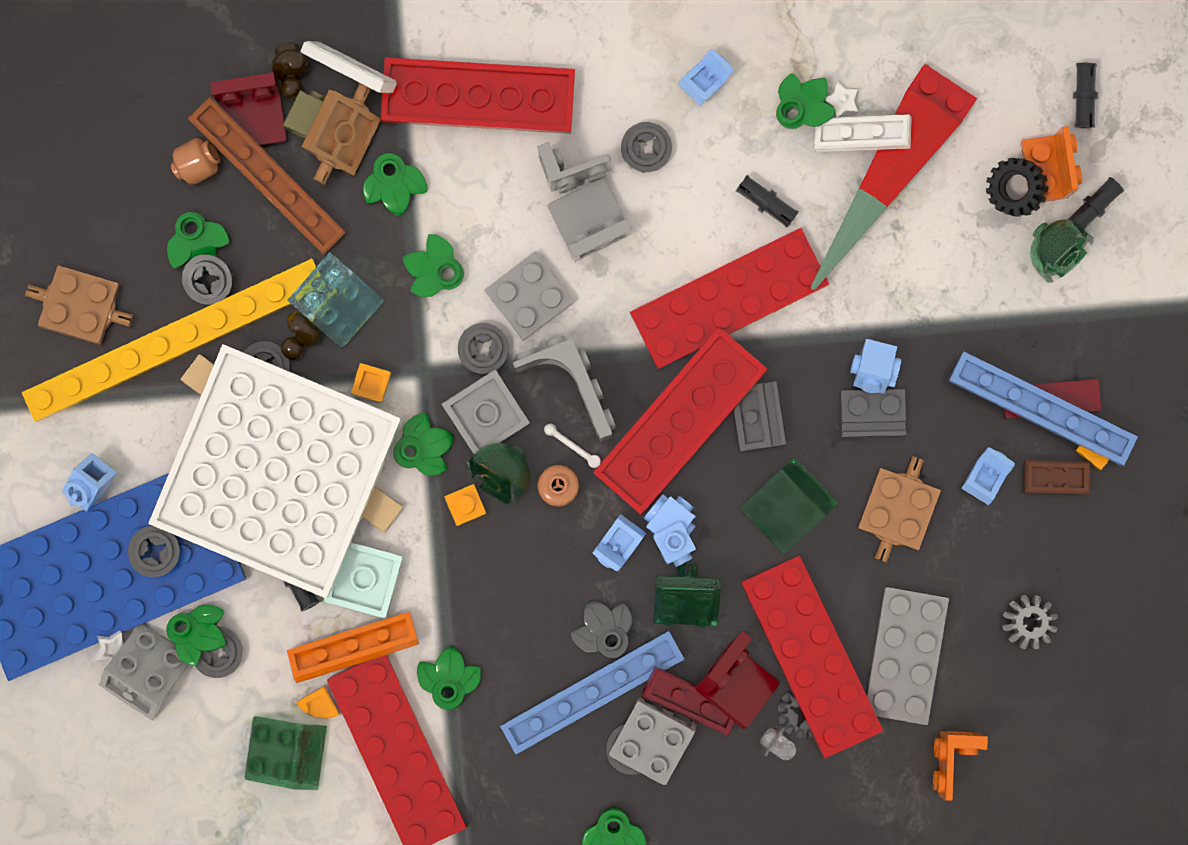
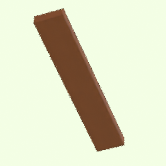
M211 96L188 118L323 255L346 234L328 213Z

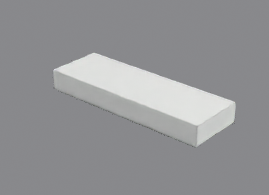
M307 41L302 46L301 52L379 93H393L396 87V80L321 42Z
M910 114L832 118L822 126L815 127L814 149L816 152L910 149L912 118Z

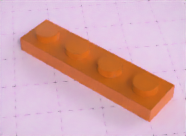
M409 611L289 649L287 654L293 678L296 683L419 645V641Z

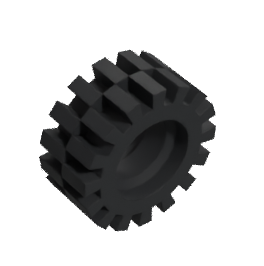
M1008 158V161H1000L998 163L999 167H993L990 171L993 173L992 177H987L986 180L987 183H990L989 188H986V194H990L991 197L988 199L989 202L995 205L996 210L1015 217H1021V215L1028 216L1032 214L1031 211L1040 209L1039 204L1040 202H1045L1046 197L1043 196L1049 189L1048 186H1045V182L1048 179L1046 175L1042 174L1043 170L1041 167L1036 166V163L1022 158ZM1022 175L1028 182V191L1021 199L1013 200L1006 192V184L1011 177Z

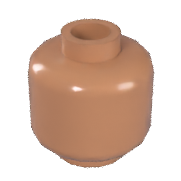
M197 137L174 149L171 169L177 179H184L187 183L195 185L217 173L220 155L216 147L209 140L204 141Z
M553 465L541 473L537 487L543 501L551 506L562 507L574 501L578 495L579 482L574 471L567 466ZM559 479L564 482V486L560 485ZM556 480V485L552 487L553 481ZM558 487L563 489L561 491H555V489H557Z

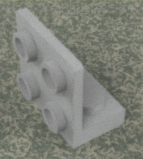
M550 142L537 146L538 158L551 192L558 190L559 194L571 191L577 188V182L588 179L589 183L607 177L606 172L611 170L609 154L564 170V163L558 148L552 150Z
M604 178L548 204V209L574 262L632 235V228L627 218L624 219Z
M141 624L134 630L106 666L99 686L153 721L161 709L164 698L188 668L189 664L179 659L176 653V645L144 624Z
M640 694L609 755L656 782L666 785L691 741L698 722L643 698Z

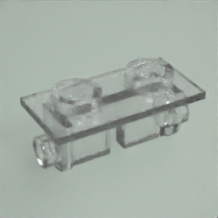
M777 725L775 729L769 727L759 741L763 746L760 752L767 756L771 751L779 758L789 760L794 757L796 748L791 741L781 735L785 729L780 725Z

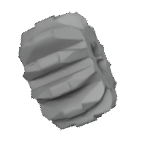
M1027 595L1020 597L1021 606L1015 601H1011L1009 605L1014 614L1010 612L1003 613L1004 618L1012 619L1011 624L1002 626L1004 631L1014 630L1008 640L1015 642L1020 638L1019 647L1022 649H1026L1029 640L1033 649H1039V638L1044 643H1050L1051 639L1045 632H1057V627L1049 625V621L1058 618L1057 614H1046L1052 606L1051 603L1046 602L1039 608L1041 597L1034 596L1030 604ZM1033 614L1035 617L1032 620H1037L1036 627H1030L1027 631L1025 629L1027 625L1023 624V619Z

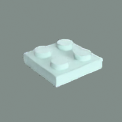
M351 542L328 598H324L323 602L386 619L403 556Z

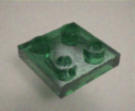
M681 564L677 567L678 577L656 576L653 623L667 626L676 624L695 625L698 627L717 626L721 579L697 578L698 569L693 564H689L688 575H686V564Z

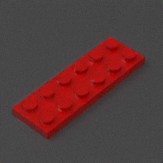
M385 57L384 75L396 80L397 84L393 93H382L381 122L571 134L575 69Z
M799 228L631 311L630 315L659 370L699 350L719 327L730 335L829 286V282L825 278L815 290L811 291V285L821 266L802 228Z
M719 327L593 473L642 515L768 369Z
M800 555L741 582L742 588L823 758L826 759L883 732L880 722Z
M388 655L363 662L327 679L402 844L432 845L466 829V823Z

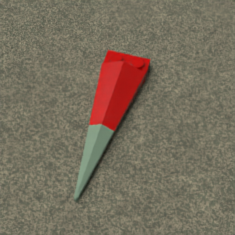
M925 63L906 90L895 115L910 114L912 118L910 149L877 150L811 285V291L818 287L959 127L977 100L975 96Z

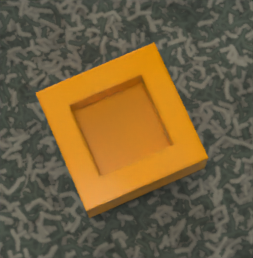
M360 363L351 394L383 403L392 373Z
M474 484L444 496L457 526L487 514Z

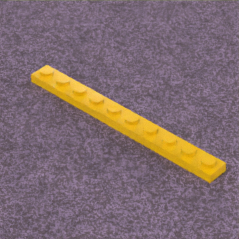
M310 259L21 393L34 421L39 422L326 289V286L314 260Z

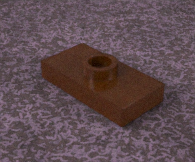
M1024 461V493L1089 495L1090 462Z

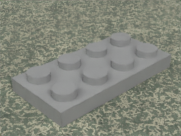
M884 587L866 692L876 716L928 725L949 598Z

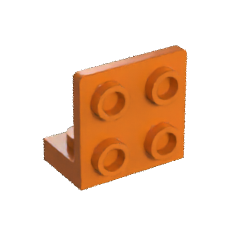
M1069 126L1061 127L1052 136L1024 139L1020 142L1023 159L1036 163L1035 165L1043 170L1042 174L1047 176L1048 181L1045 182V186H1048L1049 189L1043 196L1046 197L1045 202L1068 199L1079 189L1078 185L1082 184V172L1079 165L1075 166L1073 153H1077V140L1075 134H1070Z
M940 731V738H935L934 757L939 759V771H933V790H937L939 797L945 801H952L954 752H959L958 754L978 755V749L987 750L988 736L979 732Z

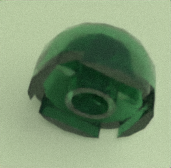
M1067 219L1056 220L1050 224L1044 222L1033 232L1034 240L1030 245V260L1037 273L1046 282L1052 283L1054 282L1051 278L1052 276L1057 274L1062 278L1081 262L1087 254L1083 248L1087 242L1092 246L1094 237L1084 227Z
M493 442L481 447L466 462V469L470 477L473 479L477 475L484 482L479 487L490 497L505 505H508L510 501H512V505L517 503L527 490L531 476L529 465L525 460L526 454L516 445L509 446L504 443Z

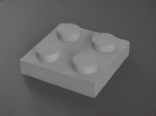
M533 252L485 289L487 295L523 341L574 303L536 252Z
M496 370L442 403V406L476 458L530 424Z

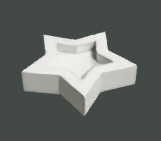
M836 82L834 93L828 96L825 103L831 105L836 110L835 118L841 116L844 112L858 113L854 102L858 89L846 90Z
M120 630L110 637L97 636L100 648L94 657L95 660L111 661L124 644Z

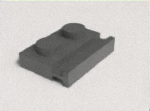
M778 382L755 384L734 408L740 452L787 445Z
M888 389L884 394L868 393L863 390L840 391L841 438L906 436L905 389Z

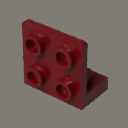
M274 72L210 82L212 96L216 99L217 103L260 146L287 141L286 128L283 126L284 115L279 82Z
M741 631L727 645L695 690L741 728L746 729L779 686V681L748 656L749 652L745 648L752 638L744 631Z

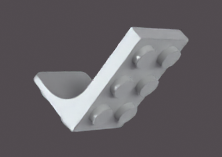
M563 335L548 341V348L536 352L535 348H531L516 355L518 360L513 362L516 373L541 364H552L566 370L573 377L599 441L602 442L612 438L611 430L615 429L616 425L609 409L602 410L599 400L603 399L602 391L597 379L590 381L587 371L591 369L590 362L584 349L577 350L573 338L566 340Z

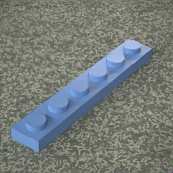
M964 351L948 380L1120 466L1125 465L1138 436Z
M667 631L500 727L515 754H518L647 681L655 666L666 670L684 660V657L670 632Z

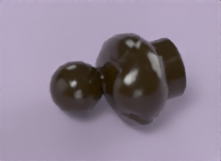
M292 42L283 43L275 49V57L272 60L271 69L277 79L282 81V94L290 99L297 98L299 92L302 91V84L298 78L308 71L310 59L300 51L298 44Z
M308 307L304 312L295 311L288 315V328L295 337H288L282 342V354L286 358L295 359L302 356L303 345L314 346L319 342L321 330L327 324L314 308Z

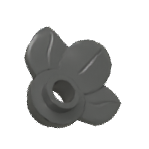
M589 601L584 609V623L586 626L573 630L571 632L572 640L586 653L600 652L603 656L610 659L623 656L629 647L627 633L633 625L631 611L625 603L619 604L611 611L600 602ZM611 637H617L618 643L614 647H608L607 641Z

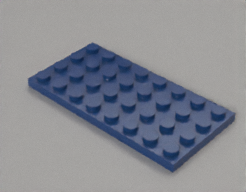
M169 473L93 505L87 512L81 510L0 545V663L8 681L98 644L97 636L110 637L119 630L121 633H124L141 624H145L247 580L240 562L176 535L174 536L178 539L181 553L177 565L167 575L147 577L138 573L133 568L128 557L129 543L136 532L144 527L153 526L148 523ZM148 539L150 551L142 558L154 557L161 564L159 553L166 545L155 546Z

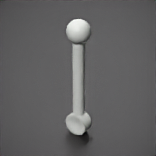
M549 423L544 427L546 435H553L585 458L590 467L596 468L600 465L601 460L597 455L591 456L558 432L554 424Z

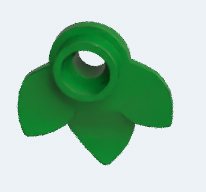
M790 73L781 82L778 89L781 103L777 107L776 117L784 128L797 129L803 124L810 127L822 126L835 115L836 110L831 105L824 103L828 94V82L825 78L812 79L801 84L800 80L793 73ZM797 110L798 115L790 119L787 117L788 112Z
M384 153L375 160L374 172L365 180L363 186V193L367 203H374L382 199L385 207L398 216H401L408 207L410 194H423L427 192V184L420 170L414 166L405 165L402 158L394 153ZM388 163L393 164L396 168L395 172L391 175H387L383 171V167Z
M195 212L184 213L177 219L175 224L176 234L168 242V259L172 267L176 269L203 253L217 255L216 248L229 244L228 235L225 229L218 223L206 222L200 214ZM190 223H196L197 231L193 234H188L186 231Z
M428 235L426 251L413 252L403 257L406 269L412 276L417 278L411 287V292L415 295L432 297L442 289L452 290L457 288L463 281L464 270L461 264L454 259L451 244L438 235ZM446 269L454 271V276L450 280H445L442 277V273Z
M419 413L410 418L403 426V438L398 440L393 448V457L396 463L403 468H416L426 476H435L445 472L447 468L441 455L451 447L454 435L442 428H430L427 413ZM405 447H412L415 451V456L408 457L404 452Z
M201 605L189 614L180 613L169 620L166 633L168 638L176 644V653L181 661L197 666L201 658V651H214L225 647L226 641L224 636L216 626L224 615V611L221 608L213 605ZM187 624L185 631L177 632L178 626Z
M450 646L441 652L436 660V664L419 662L417 677L421 688L432 694L434 703L440 709L448 711L458 708L462 704L464 696L476 690L481 679V669L478 666L465 667L460 652L453 646ZM445 689H452L454 691V695L451 698H444L442 693Z
M610 808L600 814L596 825L585 831L582 845H646V839L642 829L631 824L624 811ZM616 821L620 825L617 829H610L608 824Z

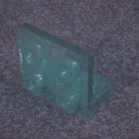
M330 252L287 299L341 348L350 341L383 304L382 298Z

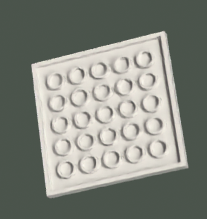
M222 344L148 524L314 594L328 598L402 418Z

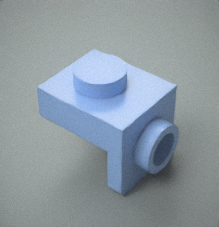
M711 49L702 61L680 80L678 85L701 106L726 83L734 69L724 57L720 56L714 49Z
M987 447L975 462L961 489L989 505L994 500L1004 479L1013 469L1015 463L1002 452Z
M620 514L595 548L593 554L603 566L618 572L646 535V532Z
M677 522L653 536L666 565L673 562L675 567L692 559L690 552L696 550L682 522Z

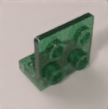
M793 457L741 507V510L782 553H786L824 519L838 503Z
M254 716L244 776L245 780L294 790H318L327 726L294 723Z

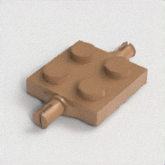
M359 82L353 98L345 97L329 89L302 144V148L313 153L321 162L313 180L325 185L332 168L340 169L353 176L355 175L381 121V118L371 113L364 105L371 88Z
M59 265L57 266L53 281L47 289L29 284L28 290H26V297L43 301V311L38 322L40 328L100 346L105 331L112 322L130 328L132 324L130 321H133V314L116 310V298L120 289L119 283Z
M911 457L906 474H896L880 468L858 529L874 534L881 540L874 557L879 561L883 550L886 549L882 562H888L893 545H904L919 551L941 490L928 486L918 479L925 461L919 459L916 469L913 470L917 457Z

